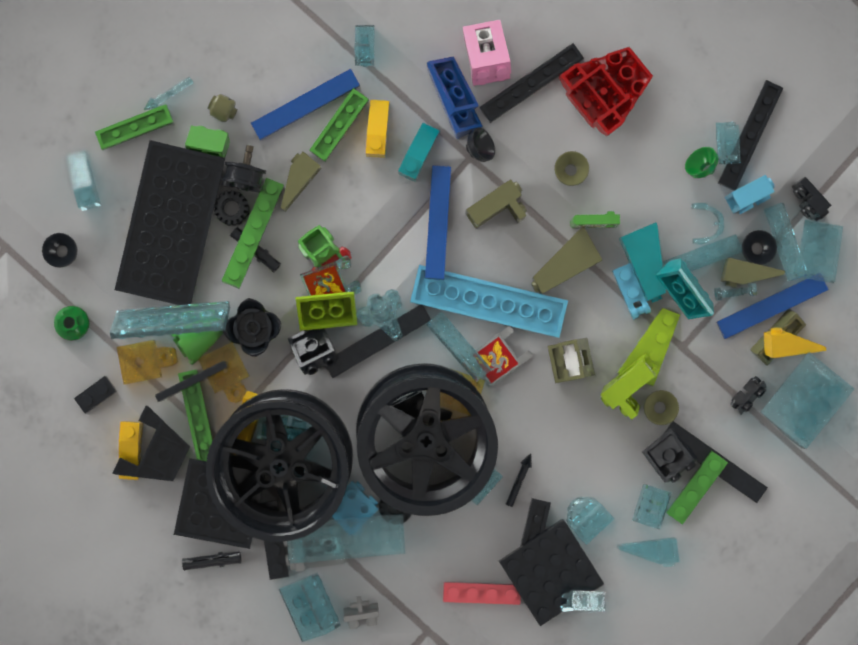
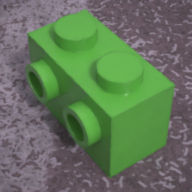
M191 125L185 148L225 158L230 139L228 133L223 130H212L204 126Z

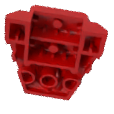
M630 47L608 53L606 56L593 58L582 64H574L561 74L559 78L562 86L566 89L567 98L592 128L596 127L605 136H609L624 123L629 112L635 106L636 101L653 78V75Z

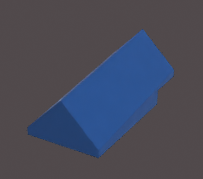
M454 56L428 61V73L456 140L468 135L476 128L483 127L475 112L479 105Z

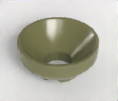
M565 152L556 160L554 166L555 175L564 185H579L585 181L589 174V163L584 155L579 152ZM574 165L576 167V174L568 175L565 172L566 166Z
M658 390L652 392L644 402L646 417L656 425H667L674 421L678 415L679 403L676 397L668 391ZM657 402L664 403L665 411L659 414L654 410Z

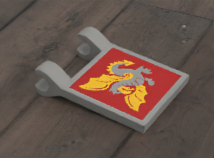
M511 326L469 355L490 386H493L532 357V354L526 351L517 358L504 339L514 332Z

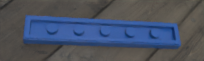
M349 69L251 122V125L259 139L262 140L349 93L353 88L360 87V84L353 71Z
M432 165L425 279L444 280L451 167Z
M818 273L716 323L723 338L726 339L829 289L821 273Z

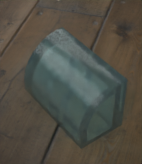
M643 484L632 521L661 529L672 493Z

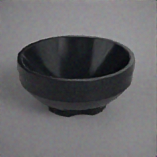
M476 128L469 133L466 150L471 157L480 162L492 160L495 155V146L489 133L482 128Z
M753 231L742 242V254L750 263L764 265L769 263L776 255V240L766 231ZM754 243L761 244L762 252L760 254L753 253L752 245Z
M54 233L47 237L43 243V258L53 267L63 268L69 266L77 257L78 249L76 242L67 234ZM60 246L67 248V254L64 257H60L57 254V249Z

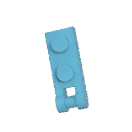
M629 263L612 270L632 319L639 318V315L643 313H651L649 304L645 299L631 264ZM639 301L641 306L635 308L633 303Z

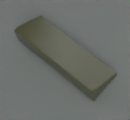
M788 309L771 328H782L783 331L797 335L806 324L796 312ZM763 335L750 350L768 366L774 358L765 355Z

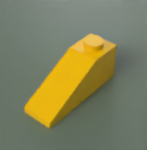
M370 100L366 157L385 158L389 101Z
M771 328V331L764 332L765 355L771 358L826 351L825 346L783 331L782 328Z
M120 421L119 458L139 466L141 459L143 423ZM119 475V479L139 480V477Z

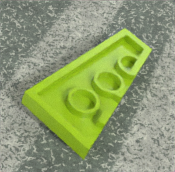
M661 308L617 373L620 374L646 353L658 367L657 371H655V377L646 383L654 386L680 314Z

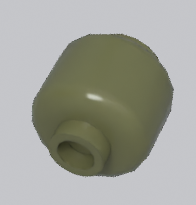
M223 94L214 95L208 105L210 115L222 122H227L229 118L233 120L238 110L235 108L236 102Z

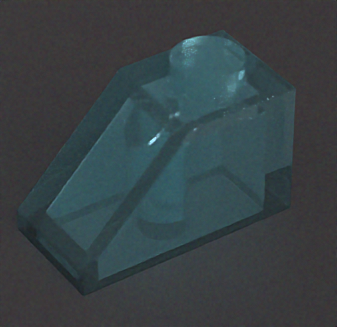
M375 25L355 26V66H374Z

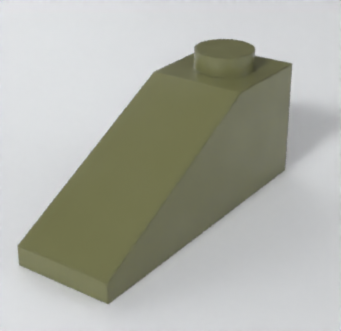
M305 152L297 153L291 160L293 164L290 166L281 205L282 210L285 212L322 169Z
M727 258L725 259L721 282H725V286L736 288L737 285L740 286L782 276L785 274V271Z

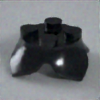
M248 298L240 303L237 314L226 321L222 331L229 341L239 344L244 353L257 357L264 353L270 341L278 336L282 324L277 315L266 311L259 301ZM251 323H254L256 326H258V330H256V333H253L252 331L248 330V327L251 326Z

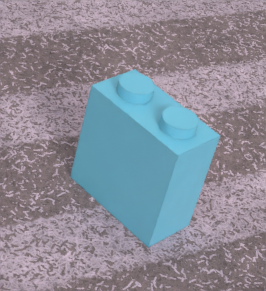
M764 175L725 196V199L733 214L738 211L742 214L753 208V203H756L758 206L771 199L770 194L775 192L773 189L775 186L771 178H767Z
M353 480L347 485L342 502L332 516L350 536L379 509L377 507L378 501L372 495L368 497L363 492L365 490L363 485L359 481L355 483Z

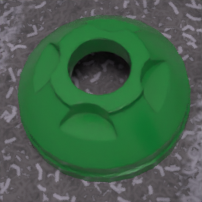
M701 147L695 150L686 160V172L693 178H705L713 174L719 161L718 154L711 147Z
M76 306L62 308L54 319V327L57 334L63 339L70 341L82 338L87 333L90 325L87 313ZM67 317H72L75 325L68 329L65 327L64 321Z

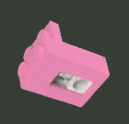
M496 20L464 26V42L471 67L473 86L510 79L511 62L501 21Z

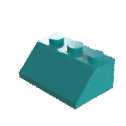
M682 259L669 261L656 274L688 320L708 317L714 314V303L709 298V294L704 291L698 283V279L693 276Z

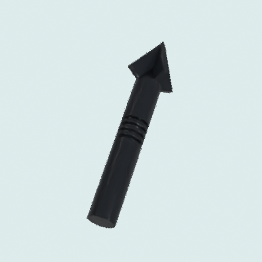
M531 453L521 461L522 466L517 475L518 478H516L517 480L506 502V505L510 507L514 505L528 469L532 468Z

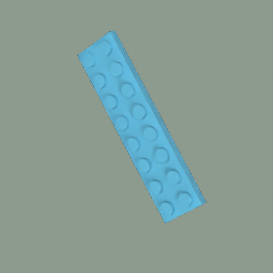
M419 265L410 300L411 303L560 338L568 300L445 271L444 280L425 279L426 266Z

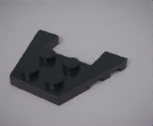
M146 405L138 421L156 429L139 466L119 458L112 474L174 481L190 446Z

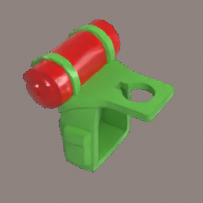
M320 225L307 232L298 240V248L306 259H310L313 262L312 272L335 264L336 269H339L352 259L351 252L346 247L342 246L339 248L333 242L332 234Z

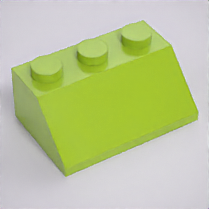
M354 291L295 297L300 331L358 325Z

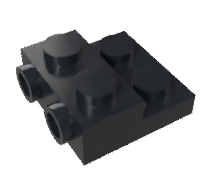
M806 177L797 181L792 186L794 189L793 193L799 199L804 200L799 207L801 208V213L806 218L814 219L817 222L829 213L827 209L832 205Z
M325 328L304 330L288 338L297 363L304 375H313L318 372V368L324 365L331 366L339 358Z
M673 428L642 451L664 483L678 481L682 477L680 473L685 469L687 472L696 466L695 462L698 460L688 444L682 441Z

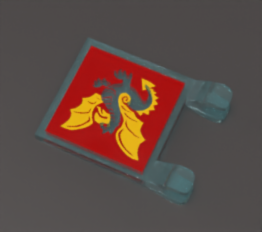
M344 256L333 263L301 273L300 277L308 296L353 291L354 294L360 293V282L354 281L346 286L339 270L351 267L349 256Z

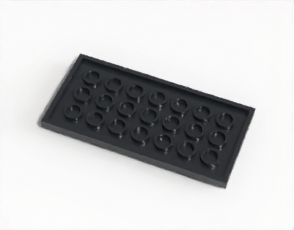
M149 140L114 290L184 307H191L225 158Z

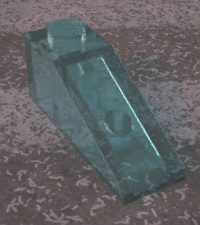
M86 151L68 155L71 181L78 208L84 211L101 206Z
M674 537L617 544V549L658 564H663V567L675 566V562H680L677 539Z

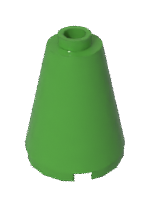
M213 316L176 330L170 335L176 337L173 341L182 355L188 357L190 360L188 362L192 366L224 334L222 330L225 323L220 317L217 319Z

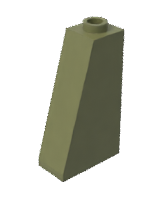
M584 227L580 228L532 277L533 282H531V285L536 293L540 292V294H543L602 261L599 252Z

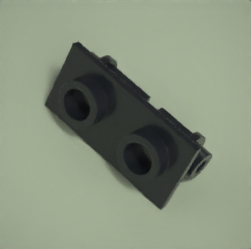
M757 376L751 378L743 387L748 393L745 395L740 390L731 399L730 405L734 409L739 407L740 415L748 412L752 408L757 397L761 398L766 392L765 388L767 386L765 381L761 382Z

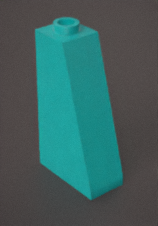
M655 222L619 238L646 301L651 300L652 303L663 299L661 295L666 293L665 287L656 276L663 268L658 225Z

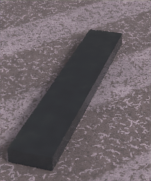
M572 43L479 108L489 123H492L559 77L574 64L584 60V57L575 44Z
M768 80L764 82L718 184L733 191L737 189L782 93L783 87Z
M419 305L337 353L339 358L335 360L333 365L326 366L331 377L335 378L430 322L431 318L424 306Z
M674 421L670 423L663 434L673 428L682 441L688 444L697 456V462L700 464L703 463L711 450L722 457L728 464L718 477L755 503H758L767 490V486Z

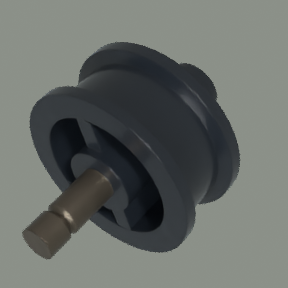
M246 145L243 163L225 162L224 165L227 166L225 177L221 178L223 186L236 187L238 190H249L260 193V190H263L261 181L263 174H266V170L250 165L254 146Z

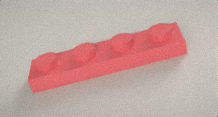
M444 582L443 602L520 605L521 596L513 584Z

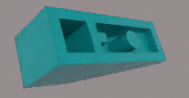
M422 123L398 170L399 175L416 182L440 130Z

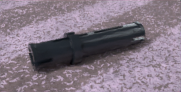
M237 227L230 236L238 242L243 231ZM258 246L254 257L257 258L259 263L262 262L274 273L281 263L273 258L267 249L264 250Z
M218 552L215 555L182 558V567L186 571L220 566L221 568L229 564H240L242 562L241 552Z

